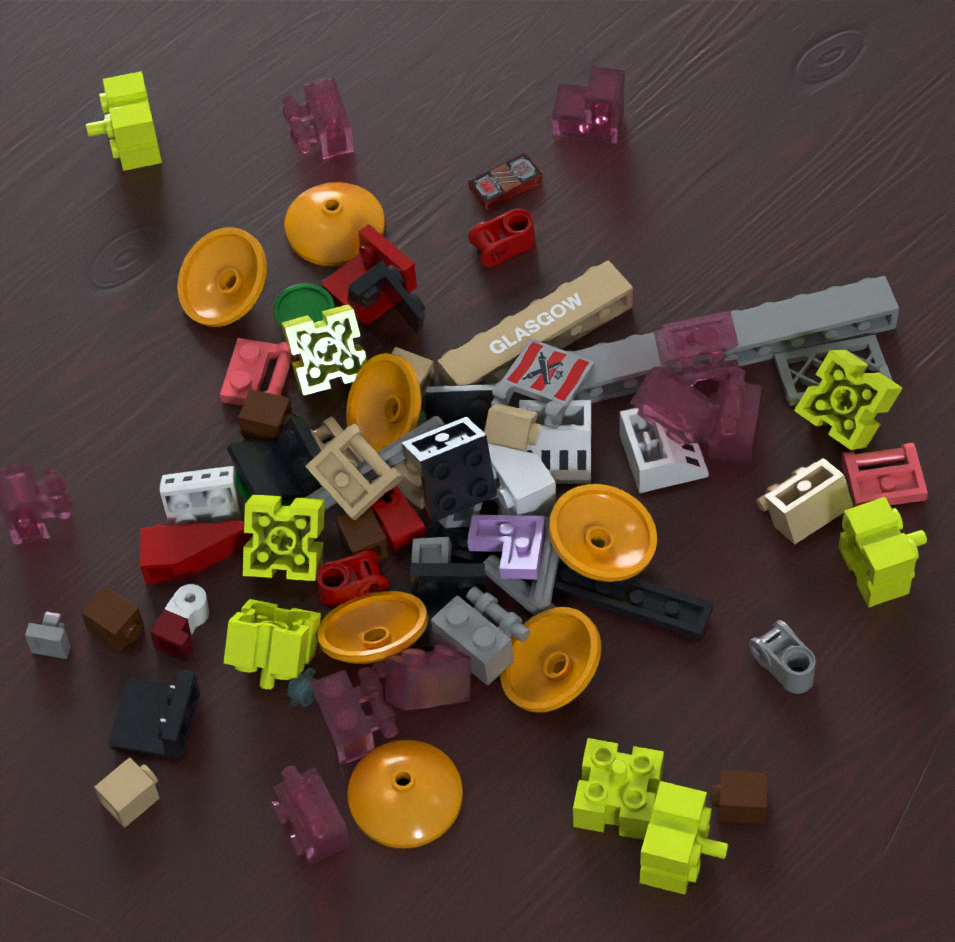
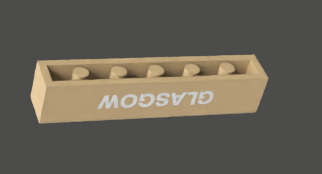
M609 260L599 266H593L572 282L563 283L555 292L543 299L534 300L526 309L514 316L505 317L492 329L485 333H478L468 343L458 349L446 352L442 358L437 360L439 380L444 386L497 384L505 377L530 339L559 349L565 348L632 308L633 287Z

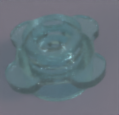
M308 668L304 673L301 672L297 678H292L290 681L287 695L291 697L289 704L293 707L298 704L302 707H307L320 694L322 683L314 677L315 670L313 668Z

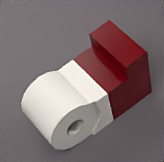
M188 584L176 591L150 631L155 649L186 662L193 652L190 637L196 627L203 624L209 616L208 601L203 588L195 584Z

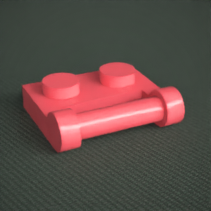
M238 338L220 392L221 402L243 406L250 389L261 390L270 359L277 360L269 388L265 392L282 396L290 364L295 361L297 354L292 355L286 342L273 344Z
M914 443L902 444L901 448L855 454L854 451L842 452V467L847 477L854 507L886 497L889 505L927 500L928 491ZM898 462L904 463V465L859 471V468Z

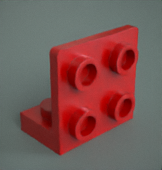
M369 224L358 231L360 253L322 282V288L328 291L342 306L350 305L347 302L349 285L380 261H383L388 268L392 265L397 269L404 280V283L401 285L408 294L417 288L415 263ZM383 291L380 293L382 298L366 310L362 306L356 312L354 310L355 317L364 325H370L394 306Z

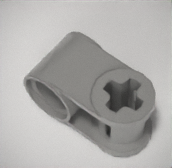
M777 620L773 623V629L760 638L753 637L749 640L748 646L754 658L787 691L799 694L808 691L813 686L816 664L815 656L784 621ZM799 667L804 669L805 671L795 672L791 669Z

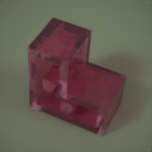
M592 66L587 87L559 84L552 113L553 135L618 143L624 115L625 70Z

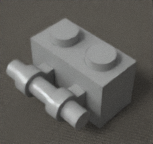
M473 587L466 595V598L475 605L473 608L457 595L431 619L434 642L488 686L514 662L512 640L510 637L513 635L520 642H524L529 637L531 631L522 624V618L514 612L508 613L499 606L497 598L489 592L483 593L477 587ZM489 616L490 618H492L495 622L499 624V626L496 627L495 625H493L490 621L486 619V617Z

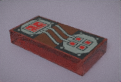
M524 152L469 180L468 184L469 189L485 210L543 182V175Z

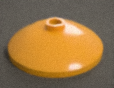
M344 182L324 183L304 191L288 208L284 222L286 238L294 252L303 259L322 266H343L360 253L358 231L369 224L382 236L385 230L384 212L376 197L360 186Z
M226 227L214 230L196 242L182 263L177 285L180 304L191 319L205 326L221 327L237 321L253 307L263 290L267 274L266 256L259 241L242 229Z
M394 354L376 355L362 366L352 383L347 401V427L356 424L363 431L362 437L376 452L418 426L422 408V394L417 375L407 360Z
M587 484L575 487L558 499L549 517L548 532L555 552L571 569L594 580L614 582L629 579L646 568L656 550L657 531L651 515L636 498L616 487L603 484Z
M399 591L373 592L350 599L330 611L321 621L317 637L323 652L339 661L352 664L380 662L392 658L411 647L426 629L428 614L424 603L412 594Z
M569 607L548 609L526 621L523 625L531 632L524 642H520L514 636L511 638L514 662L500 674V680L507 697L518 707L526 711L548 712L566 705L586 688L596 672L601 656L599 631L593 621L584 613Z
M416 740L392 741L370 751L356 765L350 777L347 791L349 809L359 829L375 842L393 848L419 847L439 838L456 820L463 798L461 778L452 760L435 746ZM403 778L410 780L406 786L397 784Z

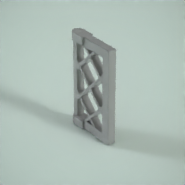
M876 335L775 353L773 359L788 405H797L805 393H797L796 385L799 382L809 387L819 386L820 383L804 376V374L811 365L819 368L822 361L817 358L826 357L830 350L846 349L851 353L868 349L870 355L867 360L857 355L855 356L868 364L866 369L875 373L880 372L892 380ZM806 362L799 373L789 369L788 366L791 363Z

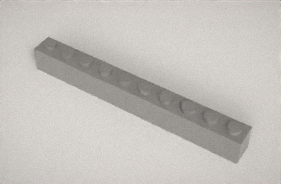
M886 276L865 278L857 283L832 286L816 293L799 294L791 299L775 303L766 302L758 307L742 311L733 310L725 315L709 319L701 318L689 324L676 327L668 326L659 331L644 335H631L623 340L611 343H598L593 347L574 352L567 351L595 361V367L573 400H591V403L773 359L775 353L854 339L895 329L899 306Z

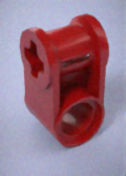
M518 208L513 209L492 220L481 222L470 230L468 239L472 245L477 246L481 253L480 260L483 265L487 267L498 265L508 258L527 252L534 246V222L529 211Z
M397 485L388 490L371 506L385 535L387 545L393 553L413 544V539L427 536L421 518L410 506Z
M365 550L353 556L323 564L316 574L318 599L321 604L328 608H336L355 597H361L373 592L387 591L390 583L387 577L383 576L378 566L380 558L377 552ZM331 583L340 584V585L337 586V587H329V586H327V585H329V584H331Z

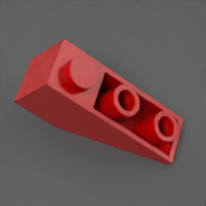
M230 519L221 523L206 524L203 522H192L188 525L177 526L157 524L152 527L141 528L140 567L145 584L181 582L243 550L246 543L253 537V533H244V521Z

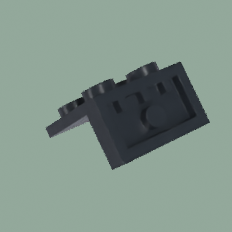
M380 261L349 285L347 302L355 312L362 306L367 310L375 305L382 298L380 293L383 291L413 331L418 333L422 330L425 319L423 311L426 308L415 293L409 295L401 285L404 283V280L394 266L391 265L388 268L383 261Z
M496 384L425 387L426 421L434 416H438L447 425L468 417L484 432L488 411L492 407L491 403L495 397L492 395V389Z
M302 416L290 417L277 441L230 443L227 448L251 496H281L282 500L305 498L322 486L305 467L321 452V449Z
M468 417L401 443L404 456L420 471L428 516L433 522L487 501L497 495L487 436Z
M410 563L412 595L424 603L428 614L426 629L410 648L412 650H444L434 642L431 619L457 595L472 608L475 606L466 598V595L473 587H477L483 593H486L485 564Z
M180 670L177 683H172L171 685L128 679L109 739L110 748L182 760L201 694L195 673Z

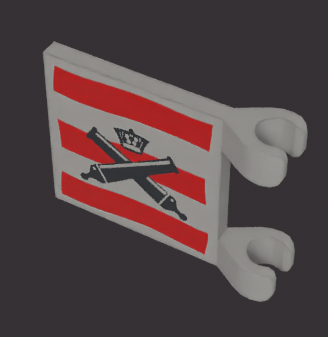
M530 339L502 381L493 387L492 395L495 397L491 406L496 403L508 405L513 392L548 403L545 407L547 417L544 420V425L557 429L566 409L595 367V361Z

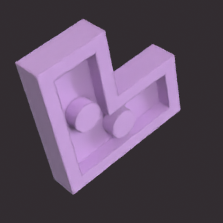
M472 515L467 540L469 551L502 552L499 567L501 579H538L546 530L545 516Z

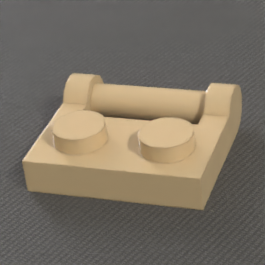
M356 424L348 426L305 466L353 520L358 519L382 495L394 488L403 478L402 474L396 468H390L362 437L363 431ZM352 446L380 477L374 484L371 485L345 456L343 451L346 448Z

